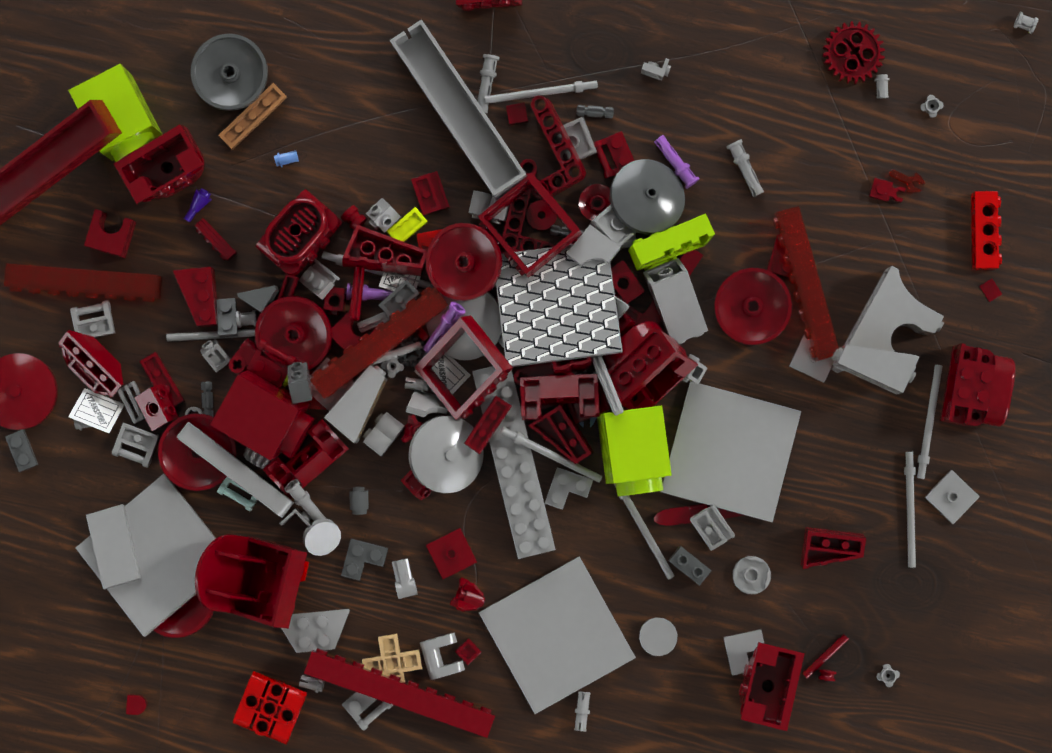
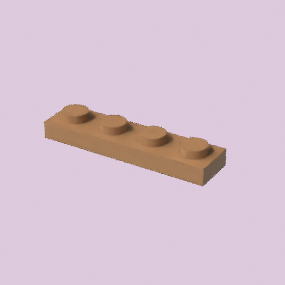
M272 83L255 102L249 105L218 136L233 150L287 96Z

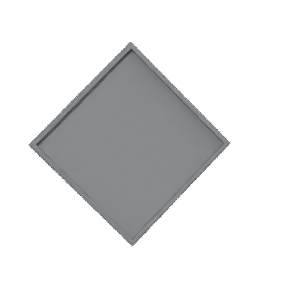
M690 381L669 457L672 476L664 477L663 491L660 492L709 506L714 504L716 508L772 523L801 411L699 383L698 385Z
M162 474L125 506L141 579L107 589L143 637H146L196 595L195 573L199 559L207 546L216 539L165 474ZM90 535L76 549L100 579Z
M580 556L479 612L534 714L636 658Z

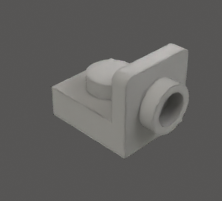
M665 59L663 68H660L654 62H644L641 74L662 81L664 76L668 77L671 65H668L669 59Z
M216 339L204 343L200 350L202 356L215 372L222 369L230 361V358Z

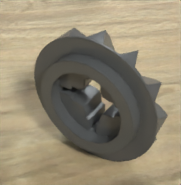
M409 336L399 342L397 349L418 341L422 345V349L415 351L419 355L418 357L411 355L406 358L407 354L398 356L397 358L402 364L415 367L427 354L423 350L425 343L420 338Z

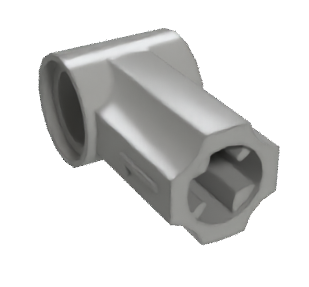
M408 558L392 562L398 599L418 595Z

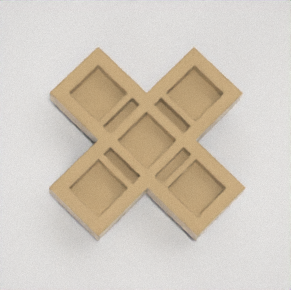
M397 633L378 637L381 656L362 659L364 668L369 670L372 667L382 670V674L386 676L394 674L401 677L400 681L405 682L404 672L423 669L420 649L400 652Z

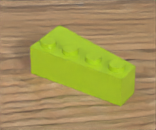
M705 213L682 224L670 227L663 232H656L646 239L639 238L632 242L628 251L638 271L704 247L715 233Z

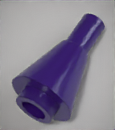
M203 188L195 190L190 209L184 217L185 220L191 222L195 214L212 200L210 198L211 194Z

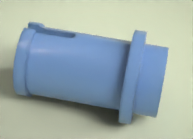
M296 150L283 154L277 153L274 156L276 166H281V168L283 165L299 162Z

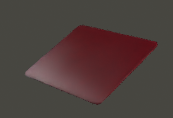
M993 279L980 285L989 302L1002 295Z

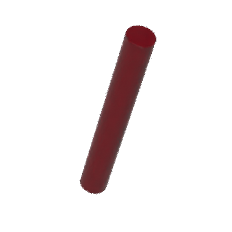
M843 634L802 674L808 679L849 638Z

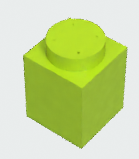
M121 64L68 90L78 109L89 100H103L122 132V134L99 150L112 161H119L163 135L132 74Z
M662 405L624 410L618 416L614 415L613 412L600 414V417H597L606 484H616L617 497L663 491L662 477L672 476Z

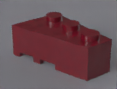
M212 267L173 270L198 327L217 326L215 269Z

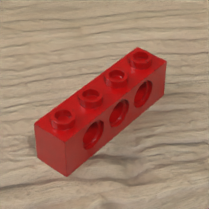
M975 191L971 194L972 270H996L1002 264V255L999 254V246L1002 243V237L999 234L1001 216L998 215V208L1001 207V197L998 196V191ZM983 207L990 209V216L983 214ZM984 226L990 228L991 234L989 236L983 233ZM984 245H988L991 248L990 255L984 253Z

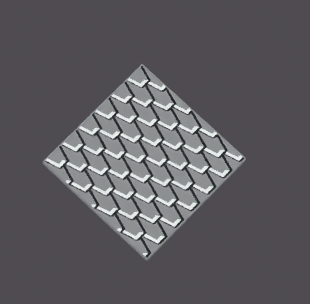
M568 245L528 278L525 274L521 276L516 270L515 266L517 264L514 260L509 261L504 254H501L502 268L496 282L505 358L512 367L623 353L610 263L608 264L602 260H593L581 267L566 256V253L573 246ZM553 247L515 253L529 268Z

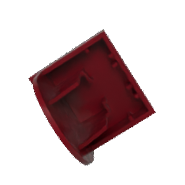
M222 535L207 546L199 559L195 573L197 597L201 604L210 610L232 613L271 627L289 629L301 576L304 572L307 552L252 536Z

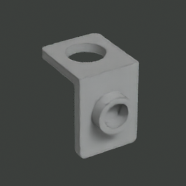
M295 508L279 523L283 526L297 514L308 527L312 525L310 522L311 517L305 511L301 512L298 508Z

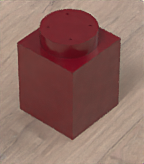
M247 370L237 375L210 426L271 461L281 453L292 458L306 439L307 431L311 429L315 418L306 414L311 404L310 402L293 404L288 389L284 387L279 388Z

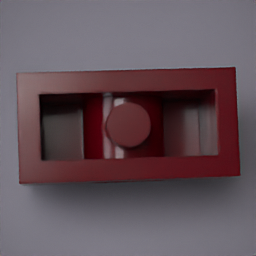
M624 260L611 268L613 286L617 298L629 304L645 293L644 288ZM620 279H625L628 282L626 289L618 287L617 282Z
M162 384L151 387L134 397L152 431L160 429L179 418Z

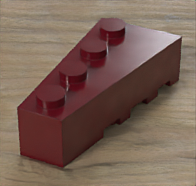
M356 225L344 253L342 266L352 268L359 266L367 270L421 277L426 265L427 251Z

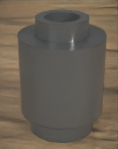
M353 487V491H349L350 510H352V515L367 514L369 494L368 490H365L364 487Z

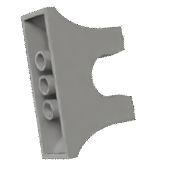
M890 266L885 269L844 346L851 345L895 352L891 345V336L898 326L908 327L915 333L929 336L941 330L944 324L942 321L944 316L916 300L902 283L899 269ZM836 366L831 368L836 373L844 371ZM916 366L912 372V375L908 383H911L916 376V373L914 372Z

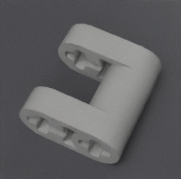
M455 632L420 642L430 680L465 670L463 660L444 665L439 650L440 647L457 642Z

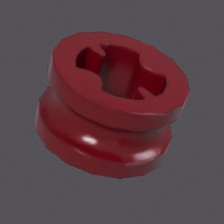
M819 669L821 675L818 676V679L836 681L834 675L837 674L836 671Z

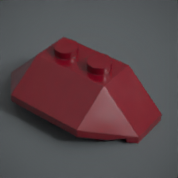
M68 330L58 343L62 349L67 366L94 393L108 395L109 397L115 396L123 385L121 364L94 337Z

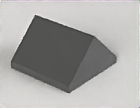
M274 285L237 293L238 298L262 313L265 307L278 298L280 289Z

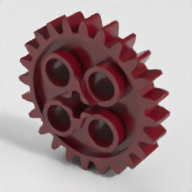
M851 21L849 27H847L846 23H843L842 29L837 26L835 28L836 33L831 31L829 33L831 38H826L825 42L829 45L823 46V49L827 52L823 53L822 57H827L828 59L824 64H830L827 71H835L833 77L840 75L839 81L846 78V83L848 84L853 79L854 84H857L858 78H860L863 83L865 82V76L871 79L873 77L872 73L876 74L878 72L876 67L883 65L879 60H884L885 56L880 55V53L885 51V48H880L884 42L877 41L880 34L874 36V28L870 31L867 30L868 24L863 28L861 27V22L854 26L853 21ZM852 36H858L861 42L854 43ZM837 46L843 47L844 50H845V53H844V54H839V53H837L836 47H837ZM851 50H852V51H855V50H856V51H857V54H856V55H855V54L851 55L850 52H851ZM868 51L871 54V59H865L862 52ZM847 62H853L856 69L850 70L847 67Z

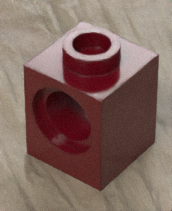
M333 287L325 296L323 309L328 311V315L339 316V313H344L346 289ZM333 297H339L340 303L336 307L330 305V300Z

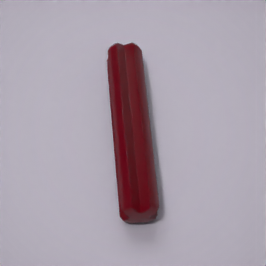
M359 266L354 268L349 319L352 321L360 319L365 268Z

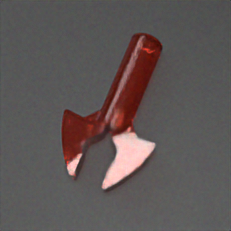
M894 169L889 173V176L907 185V193L922 191L919 188H915L912 182L925 184L923 178L917 172L913 177H908Z

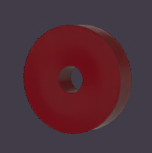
M544 200L533 202L528 207L526 213L528 224L537 231L550 229L557 219L555 213ZM540 212H543L545 214V217L543 219H540L538 217V214Z

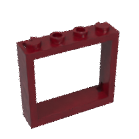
M532 172L478 216L481 221L479 223L480 227L493 235L498 245L504 248L503 254L509 261L514 260L517 264L515 266L516 270L521 276L525 274L528 278L582 235L578 226ZM532 186L571 233L528 268L489 221Z
M471 315L460 317L414 367L455 420L466 419L469 415H472V410L485 402L484 398L497 389L496 385L506 380L508 373L513 369ZM466 332L496 370L461 406L432 370V367Z

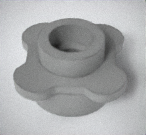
M929 95L927 101L922 103L920 108L922 111H926L931 118L937 116L939 109H942L944 105L934 95Z
M397 357L381 364L382 369L387 371L390 378H394L399 371L404 370V365L399 363Z
M884 664L882 671L876 677L879 681H883L887 687H892L896 679L899 678L900 673L897 670H893L889 664Z

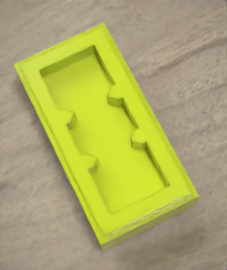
M414 207L386 232L390 237L405 242L428 221Z

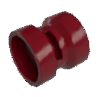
M352 205L342 214L341 219L344 222L350 223V228L354 231L356 225L362 226L366 222L367 217L364 214H359L358 208Z

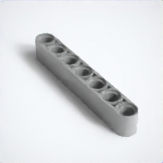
M187 422L176 436L181 442L281 518L285 516L294 504L290 498L190 422Z

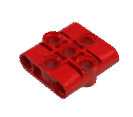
M253 671L233 723L254 731L257 735L266 736L287 745L306 699L307 692L285 684L281 680H275ZM269 681H271L266 691V694H264ZM274 685L281 686V694L277 695L273 692ZM289 688V691H288V694H287V696H286V699H285V701L283 702L284 697H285L286 692H287V689ZM249 696H254L257 699L256 705L248 703ZM267 703L274 705V712L270 713L266 710L265 706ZM285 710L292 712L293 718L291 720L284 718L283 712ZM256 713H257V716H256V719H255V721H254V724H253V726L251 727L252 722H253V720H254V718H255V715H256ZM259 721L266 722L267 730L259 729ZM276 721L272 734H270L274 722Z

